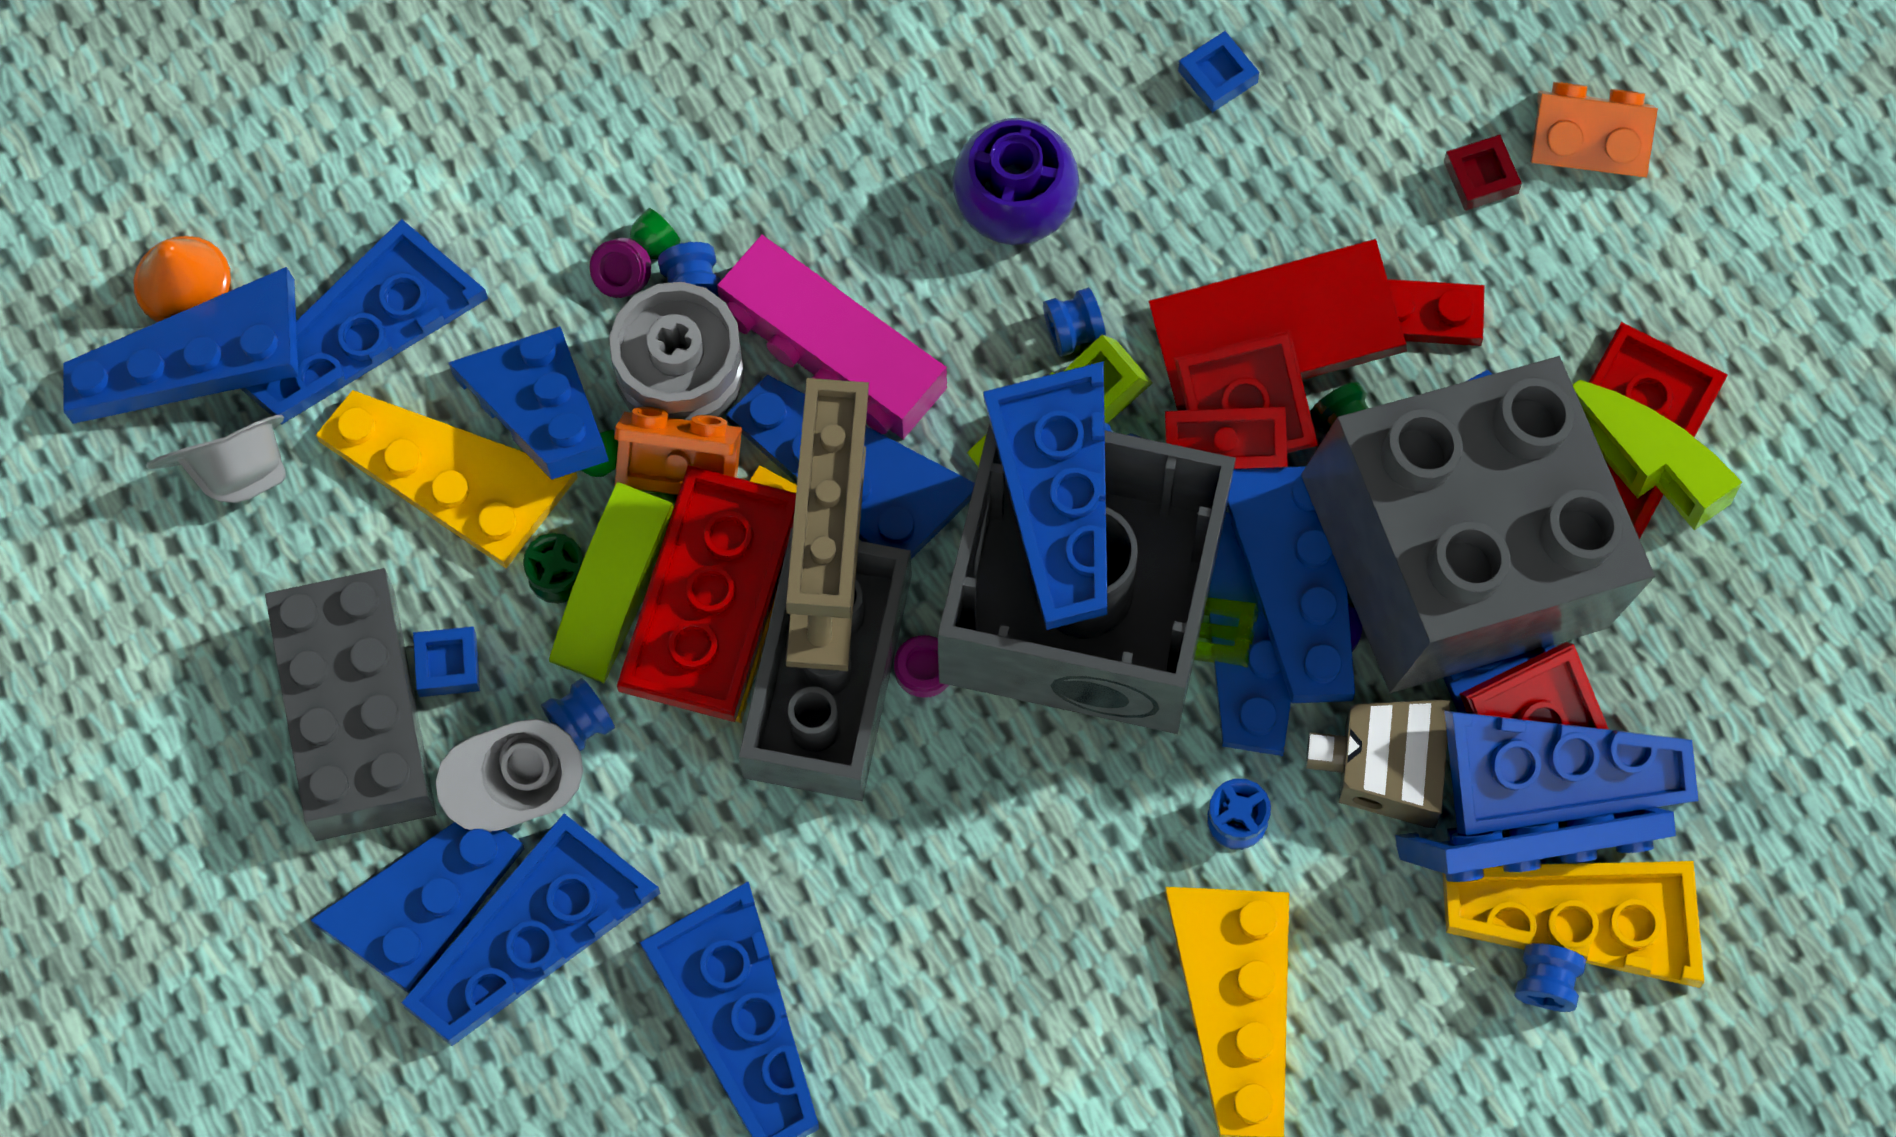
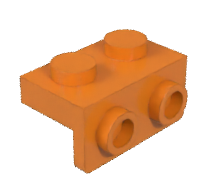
M1553 82L1552 92L1538 91V111L1531 151V163L1647 178L1658 108L1653 105L1644 104L1645 93L1611 89L1609 99L1587 97L1588 86L1563 82Z
M654 407L634 408L632 412H624L615 426L614 439L618 440L615 485L617 482H620L635 489L678 495L688 465L737 478L742 427L728 426L725 419L712 415H697L692 417L691 420L669 418L666 411Z

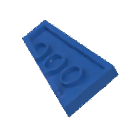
M401 219L296 321L298 376L240 389L271 416L283 415L284 420L280 423L282 425L488 299L486 290Z
M287 267L64 362V413L72 424L297 377L295 279Z
M1104 361L984 391L985 407L1046 630L1107 615Z
M767 374L726 414L727 421L732 426L742 427V435L797 483L805 394ZM866 426L864 446H866L859 539L862 542L911 550L912 559L970 502L975 483Z
M1306 466L1234 469L1228 501V509L1232 518L1231 525L1238 545L1242 548L1251 574L1250 581L1257 602L1260 601L1269 628L1268 634L1291 702L1353 701L1355 684L1347 587L1301 474Z
M1226 512L1207 599L1222 747L1283 756L1291 699L1268 634L1269 628L1260 601L1257 602L1250 581L1251 574L1242 548L1238 545L1231 525V515L1229 512Z
M1444 710L1457 833L1473 835L1699 801L1692 740Z
M1655 807L1565 821L1566 827H1559V822L1509 829V834H1502V830L1473 835H1463L1457 833V828L1447 829L1448 841L1435 842L1419 837L1417 832L1395 835L1400 860L1446 874V880L1449 882H1467L1482 879L1484 877L1483 869L1503 866L1505 872H1526L1541 868L1540 859L1560 856V861L1566 863L1595 860L1598 858L1597 849L1616 846V851L1619 853L1645 852L1654 849L1653 840L1676 836L1674 812Z
M564 813L401 1003L407 1011L453 1046L661 894L659 887Z
M748 881L640 942V945L751 1137H806L817 1131L819 1124Z

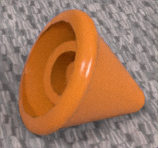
M193 236L172 237L161 241L142 257L133 279L134 294L138 305L144 313L154 321L159 322L229 292L231 284L230 267L221 250L211 242Z

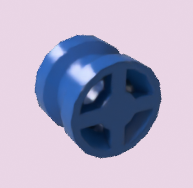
M704 242L677 244L663 251L657 258L660 274L668 279V283L685 282L704 287L719 297L717 285L721 279L713 274L712 268L717 262L714 247Z
M1089 287L1076 291L1073 299L1061 301L1053 298L1043 302L1046 325L1060 357L1073 353L1077 345L1084 343L1091 345L1101 335L1106 336L1100 308Z
M583 678L571 684L570 693L560 700L550 698L541 704V708L549 722L556 724L573 738L580 751L585 748L586 740L596 733L606 735L615 729V725L604 705Z
M1232 779L1222 783L1214 791L1209 803L1207 826L1211 836L1220 845L1230 849L1243 850L1254 846L1263 838L1271 815V803L1267 793L1257 783L1248 779ZM1232 820L1236 822H1242L1245 828H1243L1242 825H1236L1234 823L1228 824V822Z
M1543 943L1526 945L1522 961L1527 966L1525 977L1517 982L1514 996L1523 1003L1557 1012L1575 1011L1579 995L1575 991L1574 986L1576 978L1584 973L1586 965L1584 956L1556 945Z

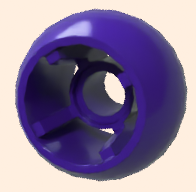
M1024 118L1002 119L990 123L974 133L964 144L957 157L952 178L953 192L961 215L968 224L982 236L998 243L1009 245H1023L1039 241L1058 230L1068 219L1077 200L1079 190L1077 163L1067 143L1046 125ZM1010 164H1019L1020 168L1029 170L1023 174L1015 175L1006 172L1004 168ZM986 180L990 181L991 190L994 195L984 189Z

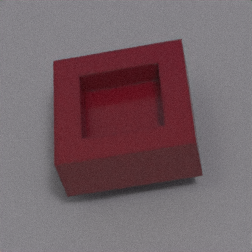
M1500 134L1446 151L1444 164L1465 211L1519 194L1522 183Z

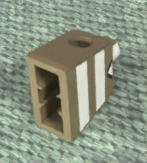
M1430 700L1356 704L1350 706L1346 719L1345 736L1309 733L1306 769L1341 773L1339 803L1426 828H1436L1442 813L1447 751L1444 710L1450 711V701Z

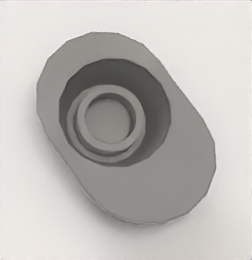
M271 416L248 425L224 438L157 457L147 462L146 468L160 469L182 465L207 496L220 502L229 503L250 500L281 484L286 478V471L281 461V454L273 431L275 427L283 422L284 416Z
M543 720L516 721L472 736L454 746L442 760L435 781L438 802L451 820L469 830L484 829L488 832L503 830L550 814L565 806L578 791L583 774L581 752L567 732L556 724Z

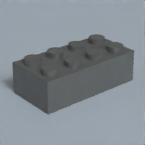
M791 528L739 753L742 776L744 779L863 801L912 577L911 550L859 541L848 671L786 667L790 614H786V600L793 528Z
M382 568L265 593L304 821L315 841L437 815L395 590L386 569Z

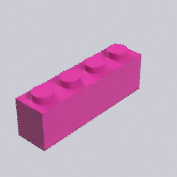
M762 234L717 285L719 298L726 302L738 323L739 332L748 334L750 330H753L767 340L766 346L770 353L784 365L794 367L798 363L814 375L812 378L869 382L866 424L881 434L885 435L890 430L904 440L947 389L946 366Z

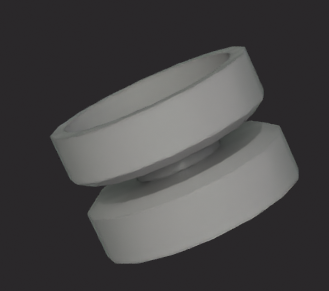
M685 282L656 284L634 295L617 313L609 335L611 361L616 375L618 391L631 412L634 408L654 407L666 411L669 418L691 420L692 417L697 415L722 417L737 400L744 380L738 323L726 302L707 288Z

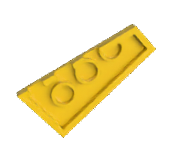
M354 390L349 393L316 434L321 444L504 568L509 566L578 478L577 472L551 480L523 451Z
M1694 861L1541 864V868L1526 872H1505L1503 866L1483 869L1484 877L1482 879L1467 882H1449L1446 880V874L1442 873L1446 933L1522 950L1525 949L1526 945L1532 943L1556 945L1584 956L1586 964L1701 988L1704 984Z
M1165 887V897L1172 920L1177 951L1184 974L1194 1027L1196 1028L1219 1137H1284L1289 892Z

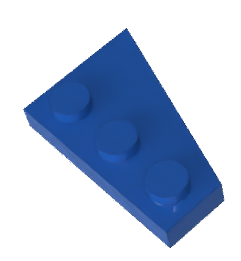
M454 822L311 919V922L397 986L410 993L437 962L525 849L524 845L505 830L491 832L484 829L469 830Z

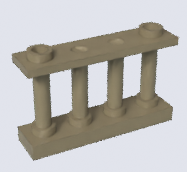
M806 379L786 600V614H790L786 667L848 671L866 446H864L869 382Z

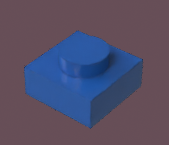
M1226 31L1179 60L1178 72L1212 113L1256 85L1260 73Z
M474 626L413 632L416 690L419 697L480 691L477 635Z

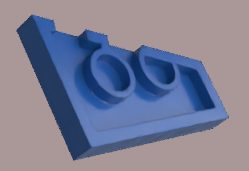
M561 326L448 362L452 375L464 390L468 388L479 399L480 405L492 419L496 417L511 432L513 441L551 480L609 461Z

